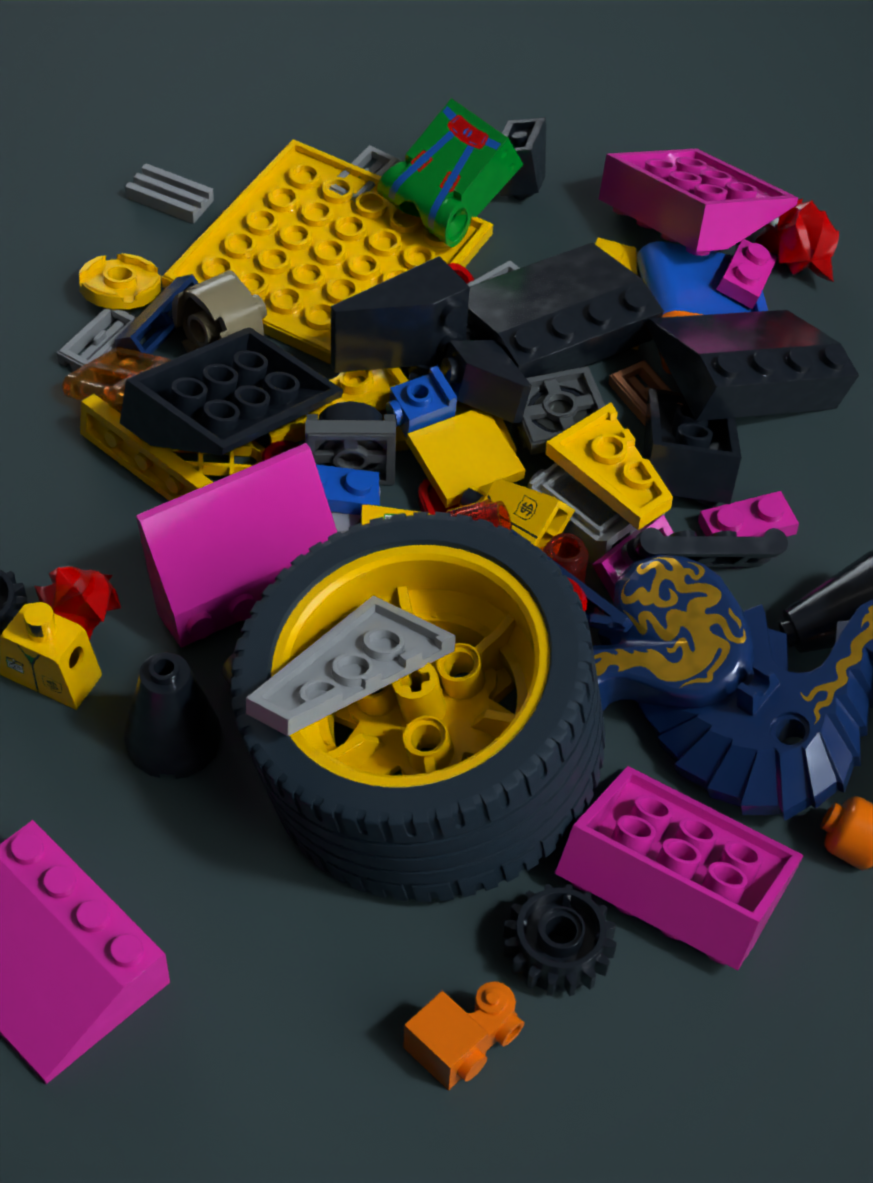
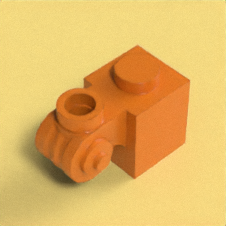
M494 981L480 986L476 993L475 1010L473 1013H466L442 990L404 1025L403 1048L449 1091L460 1079L468 1082L474 1078L487 1061L486 1052L497 1041L503 1047L511 1043L521 1032L524 1021L515 1012L516 1000L514 993L503 983Z

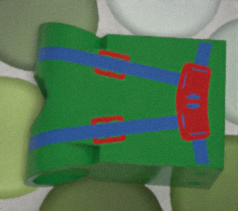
M451 98L405 154V161L390 167L382 175L377 185V191L379 195L402 212L421 218L426 230L449 247H454L466 235L471 217H477L524 164L508 137Z

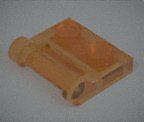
M115 347L68 374L63 381V392L67 397L82 400L95 394L115 410L121 411L126 379L157 367L171 359Z

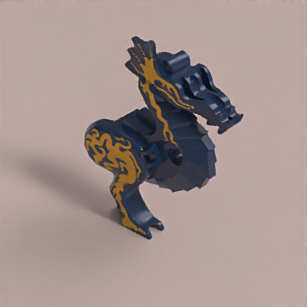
M663 554L633 562L622 573L615 584L613 603L615 608L632 621L633 626L627 633L600 629L598 636L601 645H592L602 710L604 711L609 704L621 699L636 701L641 714L646 717L655 730L660 747L676 762L674 765L677 774L707 789L709 797L741 807L742 815H781L784 821L810 806H813L815 809L818 808L838 790L845 793L853 767L861 766L860 737L868 735L870 708H873V599L860 605L849 621L837 622L836 643L829 657L820 667L810 672L795 673L790 672L788 668L786 633L768 628L763 605L760 604L743 611L721 577L707 566L686 557ZM789 737H799L802 739L793 745L782 743L783 740Z

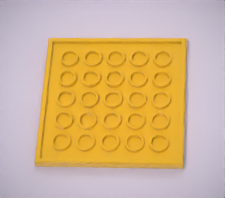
M292 139L161 277L162 287L166 289L177 277L193 274L198 283H201L231 270L252 295L257 294L264 301L267 309V315L262 319L264 334L331 364L332 305L438 256L447 264L457 263L466 267L492 236L493 224L478 217H471L470 226L462 241L454 247H449L424 228L421 218L402 212L378 194L377 185L381 176ZM344 170L350 172L346 178L337 177ZM368 181L376 184L370 191L361 193L356 198V202L351 200L353 193L356 194ZM337 184L348 190V192L340 195L329 188L331 185Z

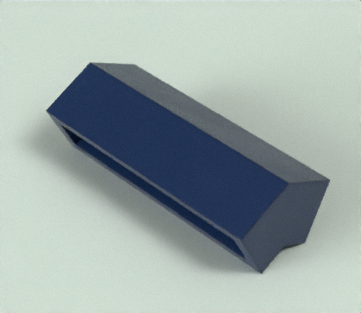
M193 274L177 277L115 339L117 358L139 368L177 329L175 328L173 317L169 318L167 313L172 309L173 299L178 293L198 284ZM153 328L157 329L143 345L140 344V341Z

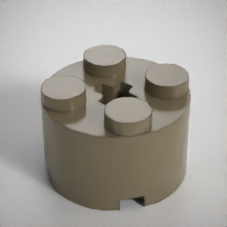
M231 270L189 287L183 292L178 293L173 299V322L175 328L183 327L187 339L181 342L187 353L249 327L264 336L262 319L267 315L265 303L259 295H252Z

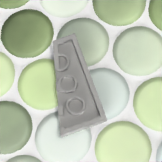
M373 595L247 696L246 714L289 736L424 667L428 662L432 663L454 652L456 635Z

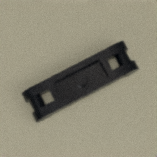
M650 527L625 543L621 549V556L623 561L629 566L633 562L663 554L686 557L707 567H760L770 561L771 558L777 557L786 551L788 540L784 532L776 528L767 530L759 537H737L736 531H720L710 536H697L696 532L691 530L678 531L669 536H664L658 529Z

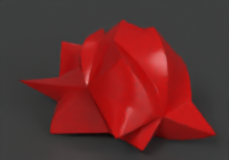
M803 198L799 199L795 207L764 226L765 229L757 237L755 243L764 246L769 252L779 255V263H787L793 275L808 268L818 277L834 282L831 258L838 244L839 231L833 227L826 211H820L813 203V200L802 203Z
M71 566L57 567L48 574L53 584L45 587L34 586L39 602L47 603L52 607L53 613L81 625L86 630L89 640L94 628L100 622H104L107 611L121 609L118 593L109 582L113 575L100 573L96 570H82Z

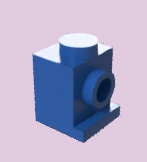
M437 365L430 368L427 375L391 387L389 402H386L387 414H395L396 427H400L407 439V433L454 417L457 396Z

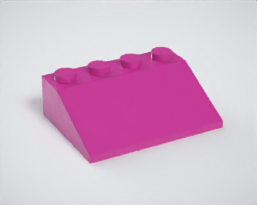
M699 149L606 154L599 200L612 206L613 212L636 219L637 225L654 229L661 233V238L667 241L678 242L686 246L688 253L699 256H707L710 254V251L729 249L795 207L798 201V197Z
M307 443L136 515L157 614L181 648L204 639L237 622L250 618V611L256 601H261L263 591L270 583L274 584L276 582L275 577L284 568L288 569L291 567V562L301 554L306 555L309 552V548L320 541L324 543L328 541L329 536L337 533L315 460Z
M627 766L573 825L555 874L570 881L575 888L585 892L588 891L615 905L620 912L636 916L660 929L667 937L681 940L702 951L714 962L728 965L738 971L758 940L804 855Z
M32 820L0 844V1035L36 1075L47 1084L168 985L170 978L166 954Z

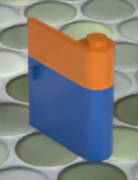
M664 241L649 243L642 247L637 254L636 259L641 279H643L663 309L662 317L768 311L763 290L752 309L716 290L733 255L710 251V254L707 256L688 253L684 245ZM659 351L663 369L667 373L671 374L667 364L665 363Z

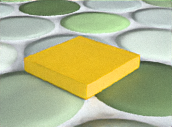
M477 408L407 433V445L445 508L459 504L464 492L471 486H475L487 493L493 482L498 478L511 483L524 479L526 469L491 414Z

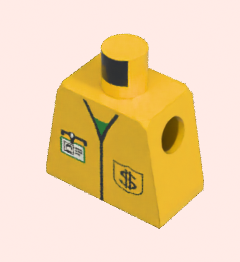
M499 478L493 482L487 493L475 486H471L464 492L460 500V509L472 515L473 520L483 519L492 522L494 527L502 526L509 530L513 529L529 540L531 544L540 548L547 556L550 555L575 512L573 508L553 496Z
M47 603L24 604L0 636V675L75 710L78 709L102 676L86 630L81 625L53 613L52 607Z

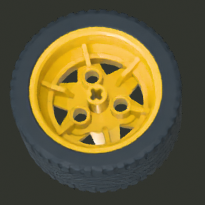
M414 512L413 515L406 516L405 513L391 515L392 518L383 519V517L371 519L370 523L365 525L359 523L348 527L349 531L344 533L339 531L329 536L328 541L324 543L318 542L309 548V552L306 555L301 554L291 562V567L288 569L284 568L275 577L276 582L274 584L270 583L261 594V601L257 600L251 609L250 619L245 620L241 630L242 638L237 640L234 651L236 658L233 659L231 668L233 675L231 679L232 706L239 732L284 828H286L290 838L299 846L300 850L309 860L313 859L315 865L325 873L330 871L332 877L342 883L349 882L352 888L362 892L369 890L375 896L386 898L389 895L393 896L394 900L409 901V898H416L417 902H431L432 898H439L440 901L453 900L454 896L461 894L463 897L475 895L477 890L485 889V891L498 887L499 882L504 880L509 882L519 877V872L524 869L528 871L539 864L538 859L542 856L546 858L556 849L558 842H563L571 832L572 825L584 814L583 808L589 806L593 797V788L597 787L601 776L600 769L603 767V749L605 748L603 710L591 634L585 611L578 594L574 592L573 585L567 576L562 575L560 567L553 560H548L545 552L537 546L532 547L531 542L521 535L514 536L513 531L502 526L494 527L492 522L483 519L475 521L471 516L457 514V517H454L450 513L436 512L435 515H429L428 512ZM373 595L456 635L454 652L432 663L428 662L424 667L381 688L384 689L381 692L369 694L289 736L246 714L247 696ZM463 672H468V673H469L468 675H466V676H464V677H458V678L454 677L455 675H457V674H459V673H463ZM514 688L517 689L515 714L498 704ZM334 721L354 729L347 741L339 747L336 746L334 739ZM422 748H435L430 751H420ZM401 769L402 775H393Z

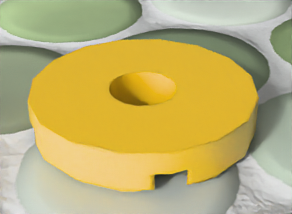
M121 253L117 254V259L106 260V255L97 256L86 262L79 271L80 293L87 301L100 307L109 309L138 308L149 304L158 297L161 292V274H158V268L154 263L141 256Z

